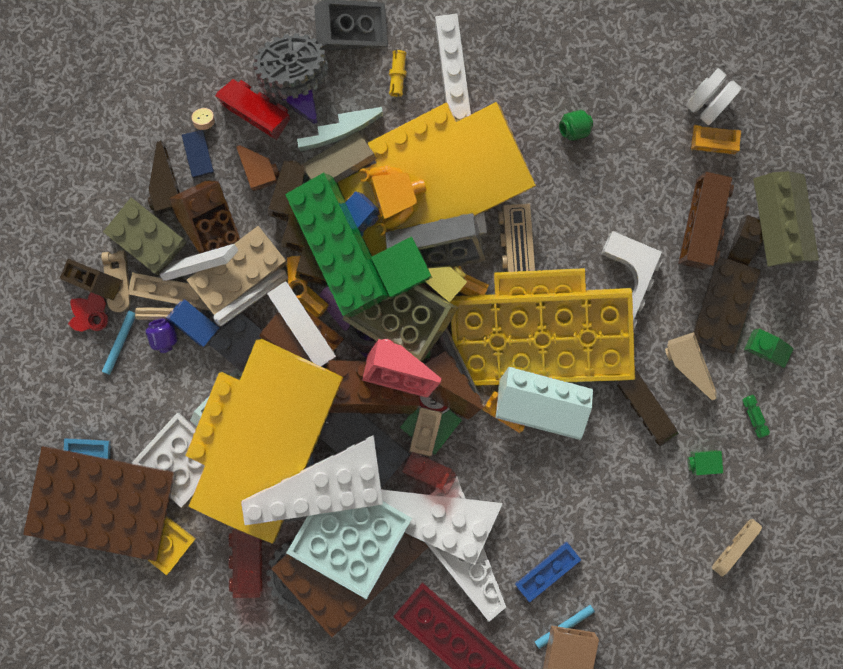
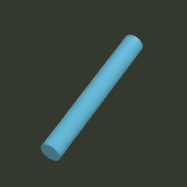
M128 311L102 372L111 374L134 322V312Z
M589 605L558 627L571 629L595 613V611ZM550 632L534 641L539 649L548 644Z

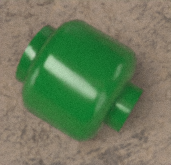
M583 110L566 113L559 122L561 135L570 141L588 137L593 127L592 117Z

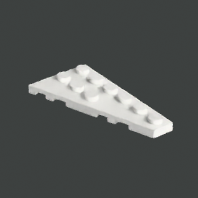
M374 436L242 500L244 524L251 525L383 505Z
M456 473L430 494L466 499ZM426 543L488 621H491L506 608L484 547L476 564L473 565Z
M381 490L383 502L412 518L405 533L473 565L478 560L503 504Z

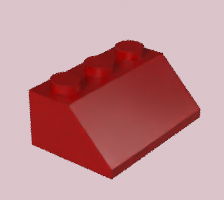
M232 79L216 93L215 97L223 107L276 141L291 119L288 109L278 103L276 106L269 102L270 98L261 92L256 94L251 91L252 87L243 80L237 82Z

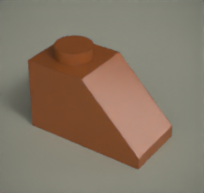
M241 145L237 146L241 162L253 191L277 184V177L280 173L276 163L272 164L269 158Z

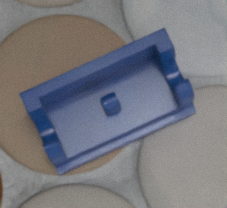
M185 299L182 302L180 301L166 317L167 320L202 347L207 344L219 329L217 325Z

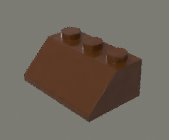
M305 309L333 353H335L344 338ZM278 311L259 336L265 341L312 362Z

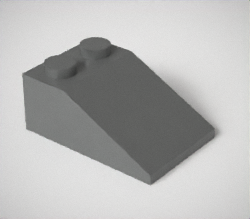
M322 0L314 6L316 39L318 44H322L323 50L388 47L385 3Z

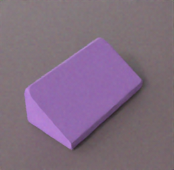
M325 287L319 296L329 305L327 311L346 331L349 329L350 324L342 320L344 316H342L330 288Z

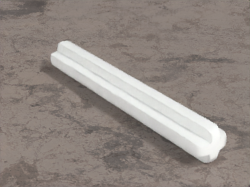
M279 269L213 316L215 322L220 326L226 324L264 297L268 292L288 279L286 272Z

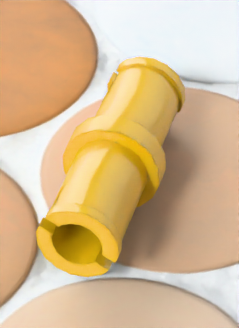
M394 50L392 53V69L389 70V76L391 77L389 95L398 97L399 94L402 97L403 82L407 73L405 71L407 53L402 50Z

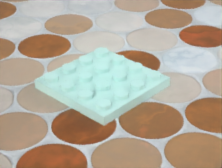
M383 502V505L310 515L304 521L287 554L367 599L412 518Z

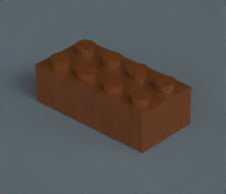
M705 172L696 179L678 264L704 270L717 263L720 255V250H717L718 242L722 241L725 230L722 228L723 219L726 220L729 213V206L726 205L728 197L731 198L734 190V185L731 184L732 177Z
M329 360L324 367L344 377L329 411L331 413L413 414L420 406L419 395L362 381L366 361Z

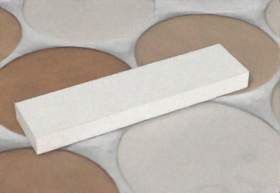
M235 244L173 261L159 275L163 281L227 264L235 256L238 249Z
M286 281L267 293L314 364L322 367L329 360L336 357Z

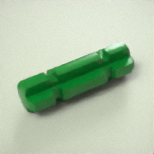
M754 395L744 397L742 401L745 408L748 407L746 411L753 427L756 426L755 432L757 437L768 436L770 430L764 424L766 421L760 407L756 405L758 403Z

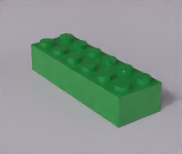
M323 172L285 194L342 316L353 317L390 297L333 176Z

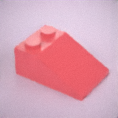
M378 339L367 355L362 381L428 398L441 383V378L401 345L394 344L393 341L388 339Z

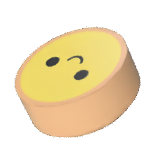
M201 108L192 114L193 125L199 130L209 129L215 123L214 114L210 109Z

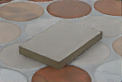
M356 131L303 163L302 166L305 167V171L310 179L324 172L333 176L335 182L338 183L377 158L360 133Z

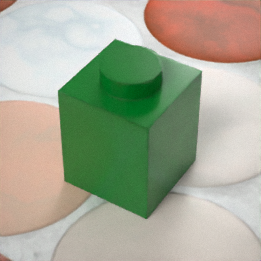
M722 451L690 452L691 457L687 458L689 471L692 470V474L708 475L723 473Z

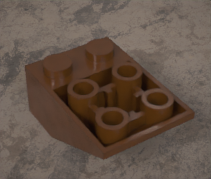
M204 181L169 198L178 221L200 254L235 244L240 240L219 181Z
M446 351L424 364L441 378V383L429 395V398L467 420L484 408L480 396L473 392L467 377L460 373L456 367V361Z

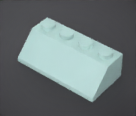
M508 367L499 381L496 418L581 440L592 409L593 389Z

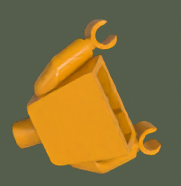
M383 165L359 170L360 173H367V177L360 181L370 182L382 222L375 224V228L380 225L384 228L383 233L379 234V236H383L386 232L403 224L413 213V206L417 204L415 195L426 192L423 179L411 182L409 174L403 173L399 168Z

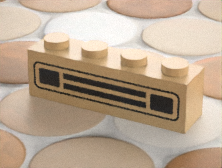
M530 204L503 205L502 211L498 213L499 225H503L504 233H500L501 247H505V255H502V268H507V272L535 271Z

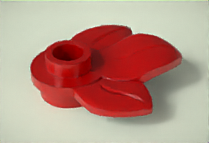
M90 292L88 300L82 298L70 300L71 309L75 315L68 322L71 328L83 332L88 329L100 331L107 326L108 316L104 312L106 302L102 296ZM96 316H99L101 318L99 324L94 323V318Z

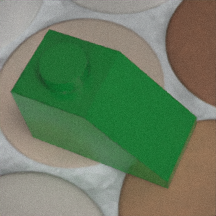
M754 329L744 348V350L782 368L786 367L794 349L781 338L762 329Z

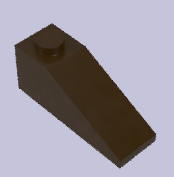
M161 140L156 143L148 190L150 197L147 198L151 210H155L158 214L174 210L169 198L180 193L166 145Z
M67 259L59 278L113 301L120 291V284L122 282L121 279L71 259Z

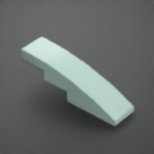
M382 107L338 114L339 123L318 126L319 135L297 139L299 150L305 151L342 140L356 131L366 128L383 116Z

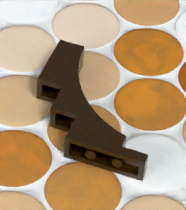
M284 160L268 208V216L288 222L281 246L302 253L295 277L329 287L285 195L302 185L305 167L299 162Z

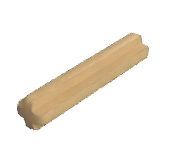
M136 308L135 317L137 320L166 319L174 308Z

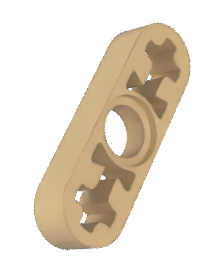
M750 519L732 540L734 543L731 547L728 545L716 560L712 569L720 576L728 573L760 533L762 526L754 519Z

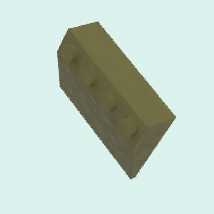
M790 171L772 172L753 178L768 267L819 261L805 174Z
M419 284L394 298L389 297L353 317L344 316L342 320L376 341L378 339H388L393 341L394 344L401 345L422 362L448 327L458 307Z

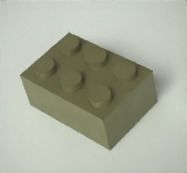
M132 197L103 231L157 275L172 262L187 243L184 238Z

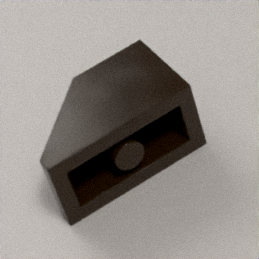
M750 215L741 218L727 259L747 266L750 264L763 240L760 219Z

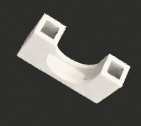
M612 231L607 238L601 255L626 265L633 274L634 330L637 324V320L634 318L637 311L641 312L646 300L643 297L645 292H649L653 285L654 279L651 277L654 270L658 271L661 266L662 259L660 256L662 252Z

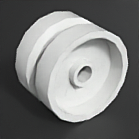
M719 68L709 78L706 77L693 92V97L685 105L694 113L706 104L707 107L701 113L700 119L708 126L742 89L735 81H730L723 89L719 88L727 76Z

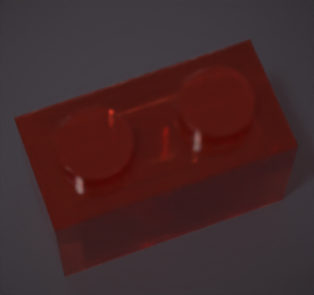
M415 452L411 453L403 470V473L409 478L448 495L457 477V474L452 469Z

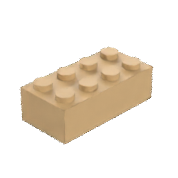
M259 226L235 243L238 251L227 264L196 272L187 279L189 285L213 315L286 265L284 257Z

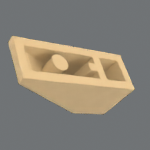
M695 333L669 340L668 348H665L669 361L673 360L676 368L711 400H715L717 392Z

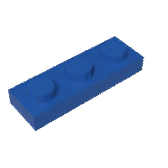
M566 541L517 581L515 585L526 599L531 602L580 562L581 559Z

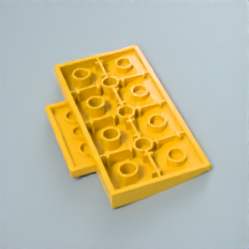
M446 102L368 142L370 149L377 159L375 164L365 169L383 165L401 169L403 173H408L411 182L423 179L426 186V192L415 195L417 204L413 206L414 211L403 224L390 231L435 222L440 219L453 218L463 214L473 213L476 216L536 187L503 111L497 102L456 122L452 110ZM357 172L339 181L338 185L346 202L357 191L364 194L377 207L370 182L360 181L367 177L366 172ZM380 214L378 215L379 218L375 224L382 222ZM374 224L363 232V239L372 256L387 249L386 234L379 236L384 231L381 225L375 228Z
M585 268L494 273L495 294L455 296L450 301L451 304L458 307L451 320L452 339L475 386L499 385L500 378L508 367L564 382L635 380L632 289L586 290Z
M263 339L256 340L240 380L223 372L218 373L185 456L205 465L189 507L226 525L273 544L284 520L245 525L241 502L266 488L268 489L288 477L290 478L300 473V471L306 468L344 377Z

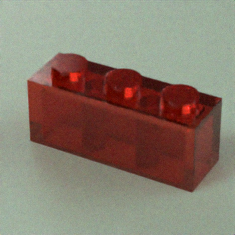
M234 528L232 533H229L228 539L229 547H232V556H229V569H233V578L229 579V592H233V598H260L262 596V539Z

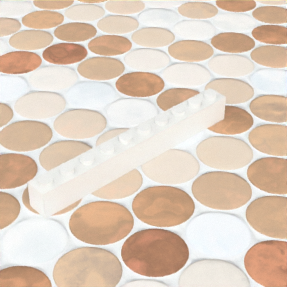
M458 15L435 16L445 102L449 104L456 122L471 115ZM483 212L474 216L479 227L480 236H485L487 233Z

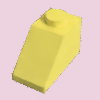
M449 265L428 267L433 278L425 282L448 302L467 283L464 279L466 274L457 266L454 269Z

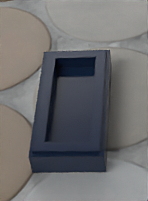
M204 130L182 134L192 177L196 178L214 173Z

